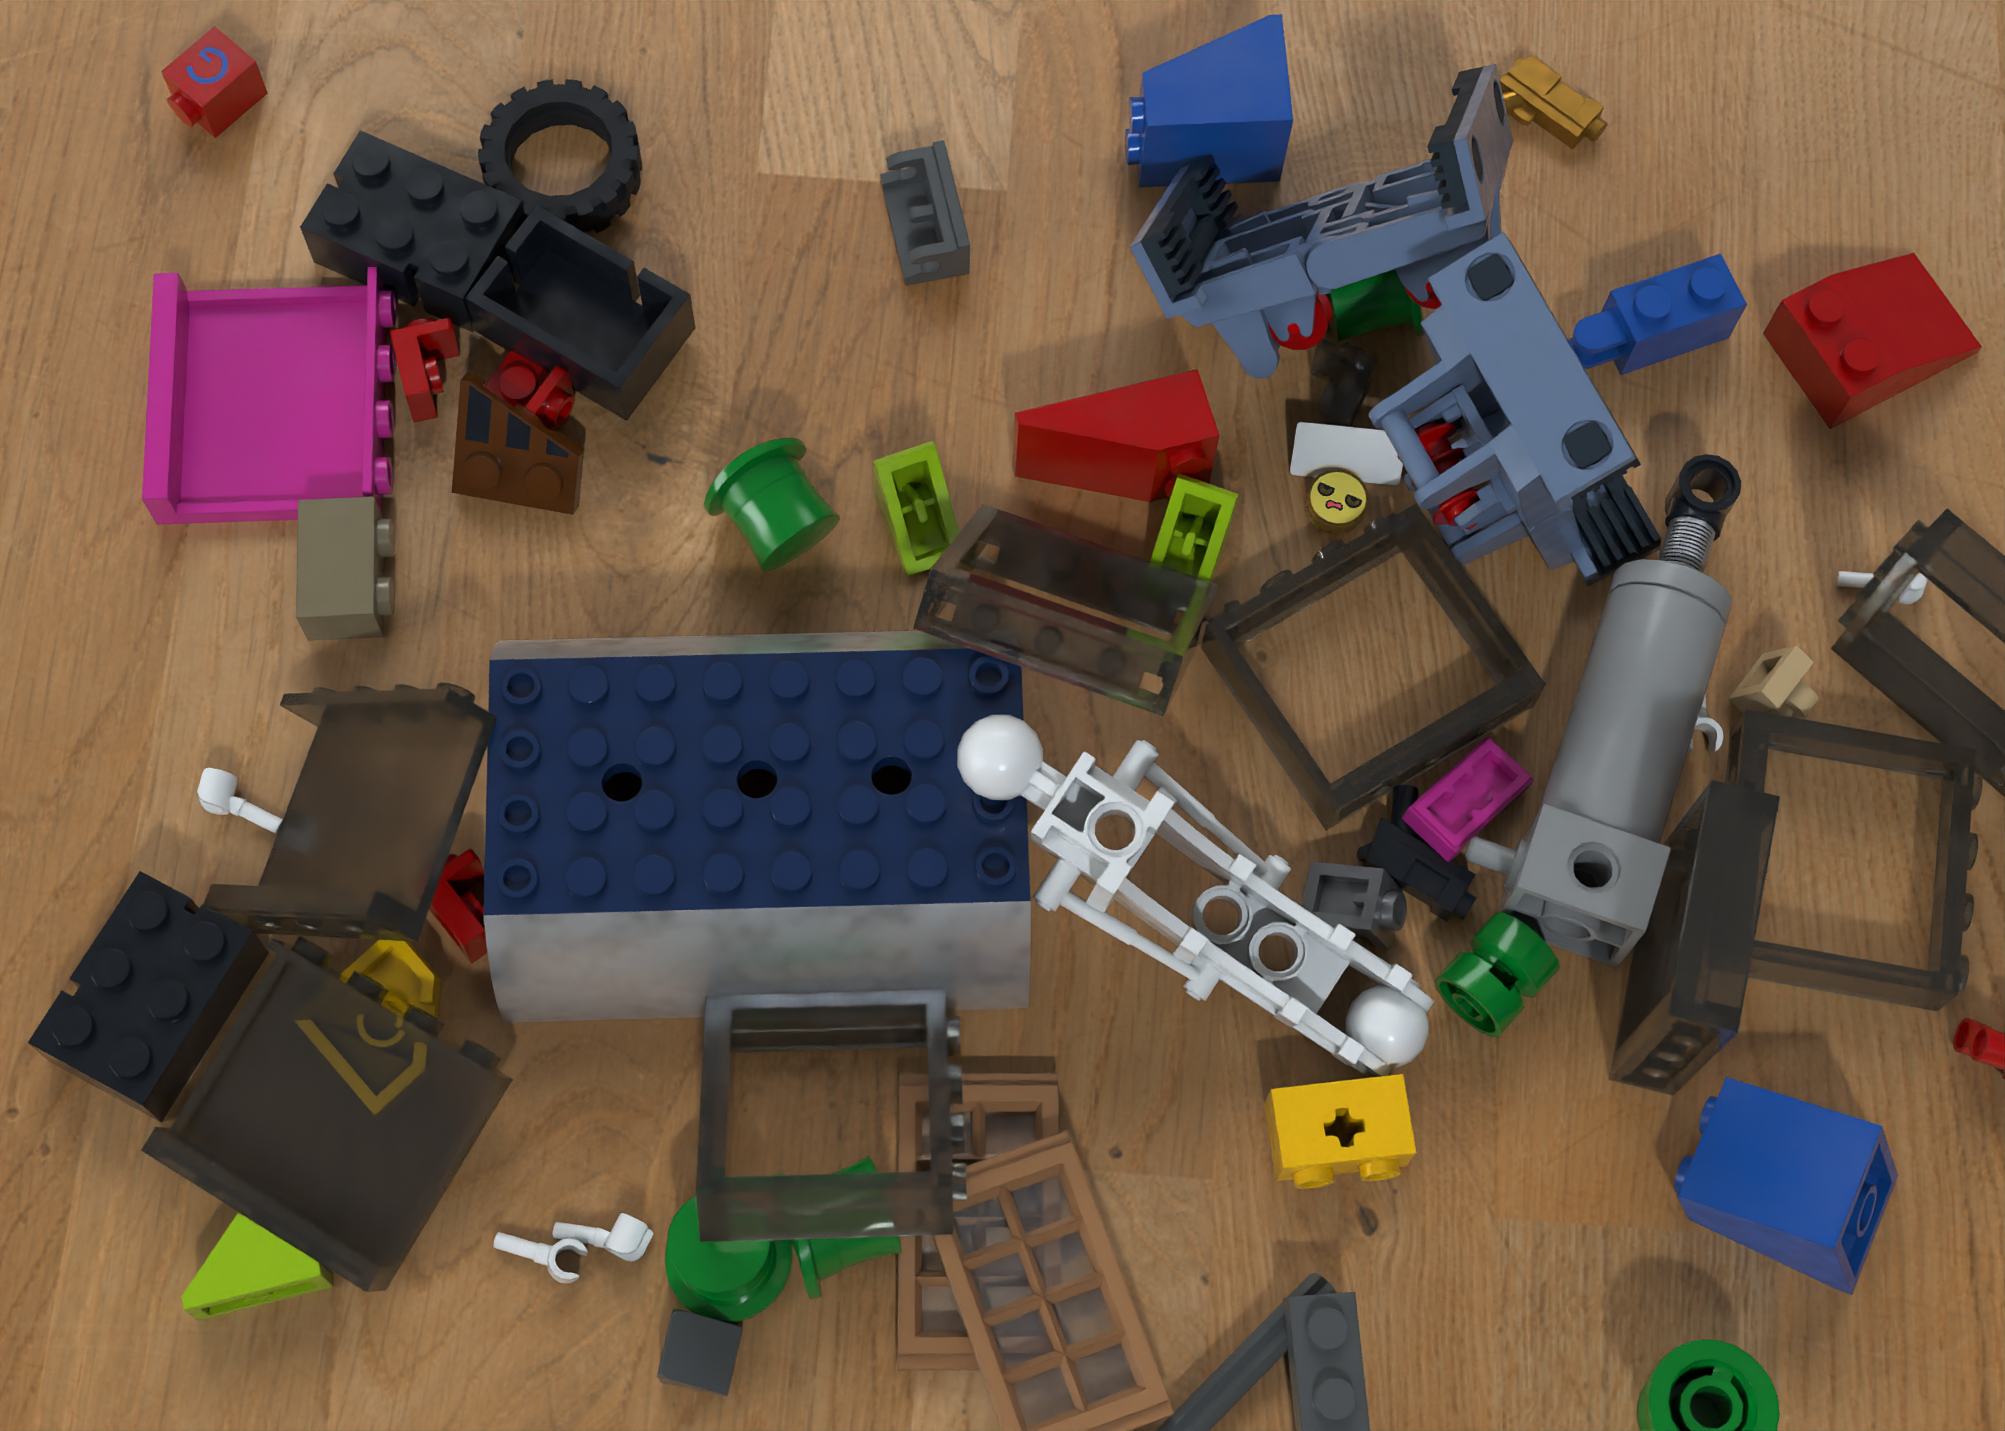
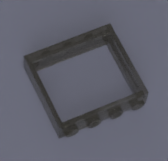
M982 504L930 569L913 629L1165 716L1201 642L1219 585ZM988 543L1000 547L997 561L980 556V553ZM977 568L1172 637L1168 642L973 574L972 571ZM948 603L956 605L951 622L938 617ZM1178 611H1184L1179 624H1175L1174 621ZM1145 672L1162 677L1161 683H1163L1159 694L1140 688Z
M1416 504L1397 515L1392 513L1385 518L1382 514L1378 515L1363 529L1364 534L1347 544L1340 539L1326 545L1314 555L1311 565L1295 574L1291 570H1284L1276 574L1262 585L1259 590L1261 594L1242 605L1238 600L1230 601L1224 604L1223 612L1207 620L1208 624L1206 625L1201 645L1202 651L1326 831L1393 791L1394 786L1404 785L1534 707L1546 685ZM1402 552L1497 685L1330 784L1237 648Z
M1947 508L1929 527L1919 519L1892 548L1893 552L1873 573L1874 577L1854 598L1856 601L1839 618L1838 622L1846 629L1831 647V650L2005 797V710L1890 614L1892 609L1920 574H1922L2005 644V556Z
M1746 709L1730 731L1706 970L1932 1011H1939L1954 999L1958 993H1962L1969 975V958L1967 955L1961 954L1962 934L1968 930L1974 910L1973 895L1966 893L1967 871H1970L1974 866L1978 852L1977 833L1970 832L1971 812L1978 806L1983 786L1981 773L1974 772L1976 749ZM1768 749L1942 779L1928 970L1750 939Z
M1711 780L1663 845L1671 847L1646 932L1633 949L1609 1080L1673 1096L1738 1033L1780 796L1760 792L1758 785L1744 780L1740 786Z
M945 990L706 996L696 1178L700 1242L953 1235V1200H967L966 1163H952V1154H965L964 1112L950 1113V1105L963 1104L962 1064H948V1057H958L961 1055L960 1017H946ZM927 1047L931 1171L731 1177L735 1052Z

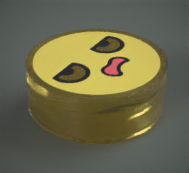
M1340 469L1325 471L1319 474L1309 486L1305 499L1307 517L1316 528L1325 533L1340 535L1351 532L1361 524L1365 517L1369 504L1368 490L1363 481L1351 472Z

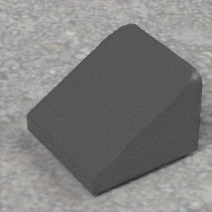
M673 1309L659 1364L658 1379L661 1383L728 1397L743 1328L688 1311Z

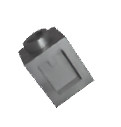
M1311 862L1301 906L1332 927L1341 924L1356 934L1355 936L1368 938L1377 949L1391 950L1395 931H1400L1405 923L1407 902L1402 889L1383 868Z

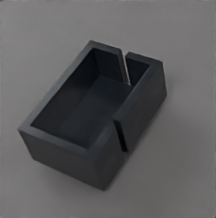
M360 130L333 173L338 188L327 183L300 226L313 262L364 285H367L368 267H377L385 290H394L396 299L415 307L419 298H421L425 312L441 319L450 318L452 324L473 333L475 328L465 297L497 256L508 261L509 264L505 246L526 220L522 200ZM411 269L417 271V273L415 274L414 277H413V274H412Z
M536 205L505 246L509 264L508 261L497 256L465 297L475 332L509 352L513 350L550 373L556 365L563 367L569 371L573 390L627 421L695 330L691 295L646 268H643L638 276H636L634 261ZM513 279L514 282L520 285L517 290H515ZM640 296L642 305L636 302Z
M139 871L69 978L78 987V990L74 996L64 991L60 992L28 1043L49 1062L162 1123L269 952L252 930L203 904L198 908L190 897Z

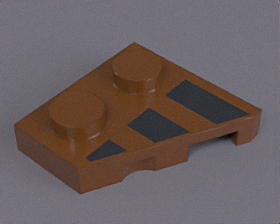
M467 372L460 380L452 493L573 515L579 507L584 448L560 431H552L546 428L537 415L518 403L514 408L483 386L486 380L477 374Z

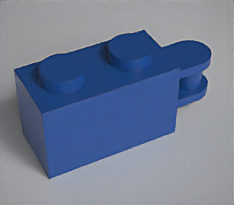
M1718 254L1610 291L1600 313L1585 317L1576 324L1569 343L1585 369L1614 361L1620 375L1728 339L1747 303L1723 256Z

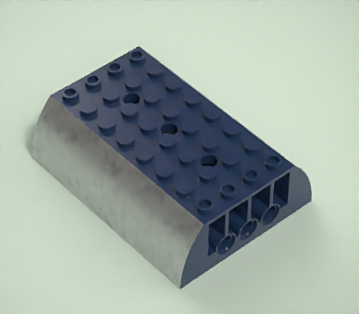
M1017 628L502 640L497 642L489 663L483 916L492 985L503 1023L1028 1008L1031 896L1027 799L1020 795L1010 800H991L978 795L963 781L957 766V749L963 734L976 721L990 715H1010L1024 721L1021 645ZM885 766H899L909 774L911 782L903 792L888 795L876 789L872 779L875 773ZM764 769L775 776L777 783L769 795L762 798H751L740 791L738 787L740 779L750 770ZM629 772L641 779L642 787L640 792L631 800L624 802L610 799L604 793L607 781L617 773Z

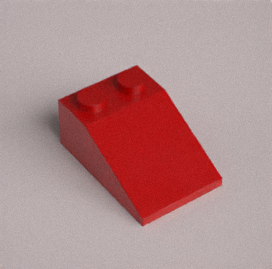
M1915 253L1832 274L1781 300L1763 332V335L1829 429L1978 353L1982 348Z
M1198 369L1016 412L1012 452V468L1015 477L1146 502L1165 498L1170 501L1179 473L1210 483L1220 435Z

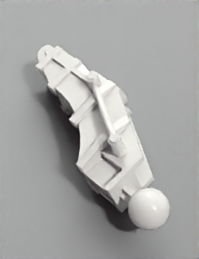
M990 715L976 721L963 734L957 749V766L963 781L976 794L991 800H1010L1021 795L1044 810L1031 830V841L1056 858L1057 861L1033 896L1036 899L1035 903L1047 911L1053 910L1056 912L1061 905L1127 945L1131 944L1188 978L1183 987L1188 995L1198 1001L1200 999L1206 1001L1217 982L1221 980L1274 1015V1018L1289 1028H1294L1330 1052L1333 1057L1347 1066L1350 1065L1362 1074H1365L1368 1070L1377 1077L1387 1076L1392 1068H1398L1412 1062L1423 1051L1429 1036V1018L1427 1013L1433 1006L1434 1000L1420 990L1421 985L1411 979L1413 974L1398 964H1388L1353 941L1356 934L1341 924L1332 927L1277 891L1291 871V868L1288 866L1289 863L1277 855H1269L1264 862L1222 825L1206 807L1154 763L1159 754L1153 745L1144 740L1142 742L1136 740L1113 777L1095 766L1096 759L1084 751L1069 775L1065 776L1043 761V747L1038 735L1023 720L1010 715ZM1144 777L1159 788L1151 801L1135 792ZM1175 804L1236 853L1237 857L1235 860L1173 810ZM1108 815H1119L1131 824L1134 831V839L1126 848L1121 850L1107 849L1096 838V824ZM1155 833L1226 884L1217 885L1205 890L1194 902L1190 912L1191 928L1126 878ZM1079 876L1095 886L1087 901L1069 891ZM1215 899H1223L1230 902L1236 908L1238 925L1232 933L1218 935L1206 927L1203 921V910L1208 902ZM1112 901H1116L1176 944L1177 948L1172 954L1138 934L1135 929L1106 913L1105 911ZM1278 935L1290 943L1293 949V960L1287 970L1274 972L1262 964L1259 958V946L1265 937ZM1350 965L1379 985L1363 991L1351 1003L1345 1018V1035L1318 1016L1317 1012L1346 967Z

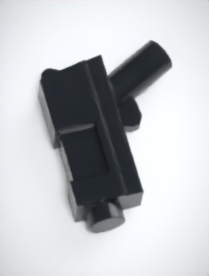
M1412 785L1394 786L1391 823L1381 817L1372 841L1358 849L1357 859L1364 862L1363 867L1385 869L1402 890L1432 907L1430 912L1447 922L1452 913L1464 920L1477 897L1466 891L1476 874L1453 860L1448 863L1401 819L1407 809L1418 800L1419 789Z

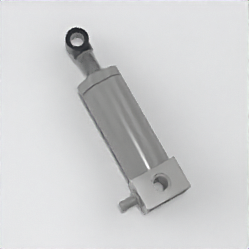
M1699 455L1687 461L1665 498V524L1668 528L1658 560L1641 559L1627 562L1615 571L1539 812L1523 839H1519L1515 850L1475 836L1471 838L1465 854L1466 860L1471 863L1506 874L1503 884L1505 890L1497 913L1503 912L1517 918L1528 925L1549 945L1614 968H1618L1646 932L1671 850V847L1660 844L1731 611L1732 598L1725 587L1703 573L1712 542L1720 537L1725 518L1741 492V479L1738 471L1729 461L1716 455ZM1692 489L1708 493L1714 502H1705L1698 499L1692 493Z

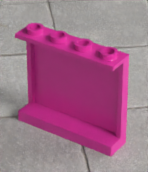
M368 267L367 285L199 291H187L179 273H154L142 500L157 525L298 520V500L374 496L382 514V495L392 494L393 490L390 457H383L384 438H392L394 435L393 406L391 400H385V382H394L395 355L393 346L386 345V327L396 326L397 308L394 290H385L377 267Z

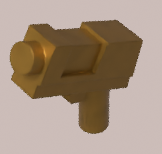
M1532 54L1526 59L1517 58L1513 68L1499 78L1507 115H1512L1522 125L1528 126L1532 121L1572 150L1584 137L1594 143L1608 124L1600 118L1604 106L1592 97L1585 99L1561 82L1562 76Z

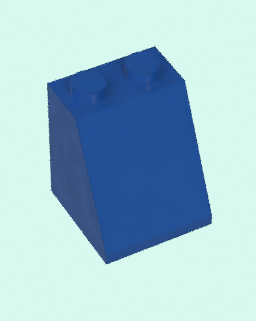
M1282 14L1268 15L1142 73L1139 97L1129 98L1130 129L1125 131L1127 165H1137L1139 187L1169 186L1180 168L1212 154L1214 161L1209 169L1218 166L1220 170L1215 181L1224 178L1226 184L1280 182L1293 124Z
M1726 1077L1718 1097L1710 1096L1703 1107L1699 1122V1132L1702 1134L1694 1156L1686 1155L1677 1171L1675 1192L1678 1193L1677 1197L1688 1219L1828 1286L1852 1295L1898 1177L1883 1127Z

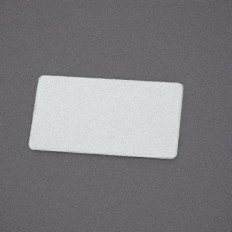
M1299 422L1296 427L1290 473L1297 476L1320 478L1328 473L1341 472L1353 476L1359 482L1398 485L1400 483L1403 463L1398 459V454L1384 430Z

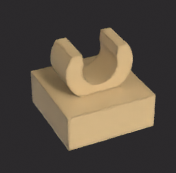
M1797 645L1763 653L1728 699L1745 716L1770 711L1783 722L1788 721L1794 712L1800 718H1805L1819 700L1817 694L1808 685L1800 681L1814 662Z

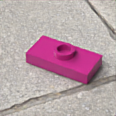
M1487 736L1414 802L1401 819L1449 863L1469 844L1471 838L1477 837L1530 787L1535 779Z

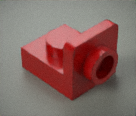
M422 318L408 323L404 328L390 331L413 423L437 418L432 395L443 393L444 390L436 361L460 355L450 318L440 320Z
M513 350L508 353L484 385L486 389L514 408L519 403L537 415L542 424L549 430L551 427L559 428L567 420L575 403V395L568 370L556 365L550 373Z
M468 849L459 856L450 854L438 860L426 872L424 876L425 881L417 887L426 907L469 962L473 964L488 953L484 929V908L470 891L463 896L461 895L484 879L485 872L479 857L472 849Z

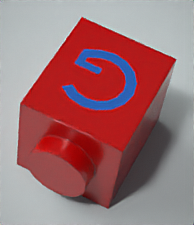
M215 26L161 71L171 93V96L167 98V102L174 113L190 127L198 123L214 138H217L267 94L256 61Z

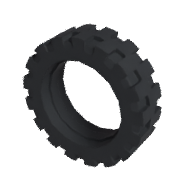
M553 79L537 82L538 88L527 91L523 87L510 94L511 101L506 105L500 102L491 112L492 122L490 126L484 124L480 135L482 149H478V159L484 184L522 200L526 218L538 205L582 232L595 229L599 233L611 226L610 219L616 214L622 217L631 206L629 198L631 194L637 195L641 183L639 172L642 170V159L638 137L633 121L629 122L627 110L618 100L612 103L608 98V92L594 85L590 90L583 87L582 81L566 79L565 84L555 85ZM550 126H578L593 131L607 143L610 149V160L605 172L591 186L570 195L548 196L529 190L515 178L512 172V160L518 147L532 134Z

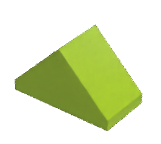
M930 441L874 460V497L907 577L966 557L935 443Z
M1179 473L1141 589L1200 609L1230 533L1239 494Z
M238 1213L181 1298L183 1310L200 1321L331 1288L334 1285L331 1273L318 1261Z

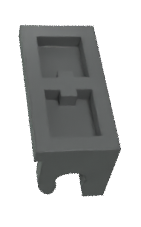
M945 141L933 142V146L901 151L886 158L888 170L892 171L880 174V183L905 286L969 274L970 242Z

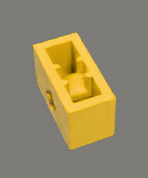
M1403 1074L1274 1088L1270 1090L1265 1100L1264 1107L1276 1182L1293 1180L1295 1188L1311 1189L1333 1184L1335 1182L1334 1175L1360 1172L1362 1181L1386 1180L1401 1175L1400 1167H1407L1416 1154ZM1334 1122L1340 1123L1343 1133H1355L1347 1147H1341L1337 1136H1326Z

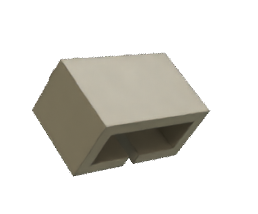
M374 496L298 500L296 619L308 641L384 637V615L394 614L395 593L392 577H382V573L385 572V557L394 556L395 532L392 519H383Z

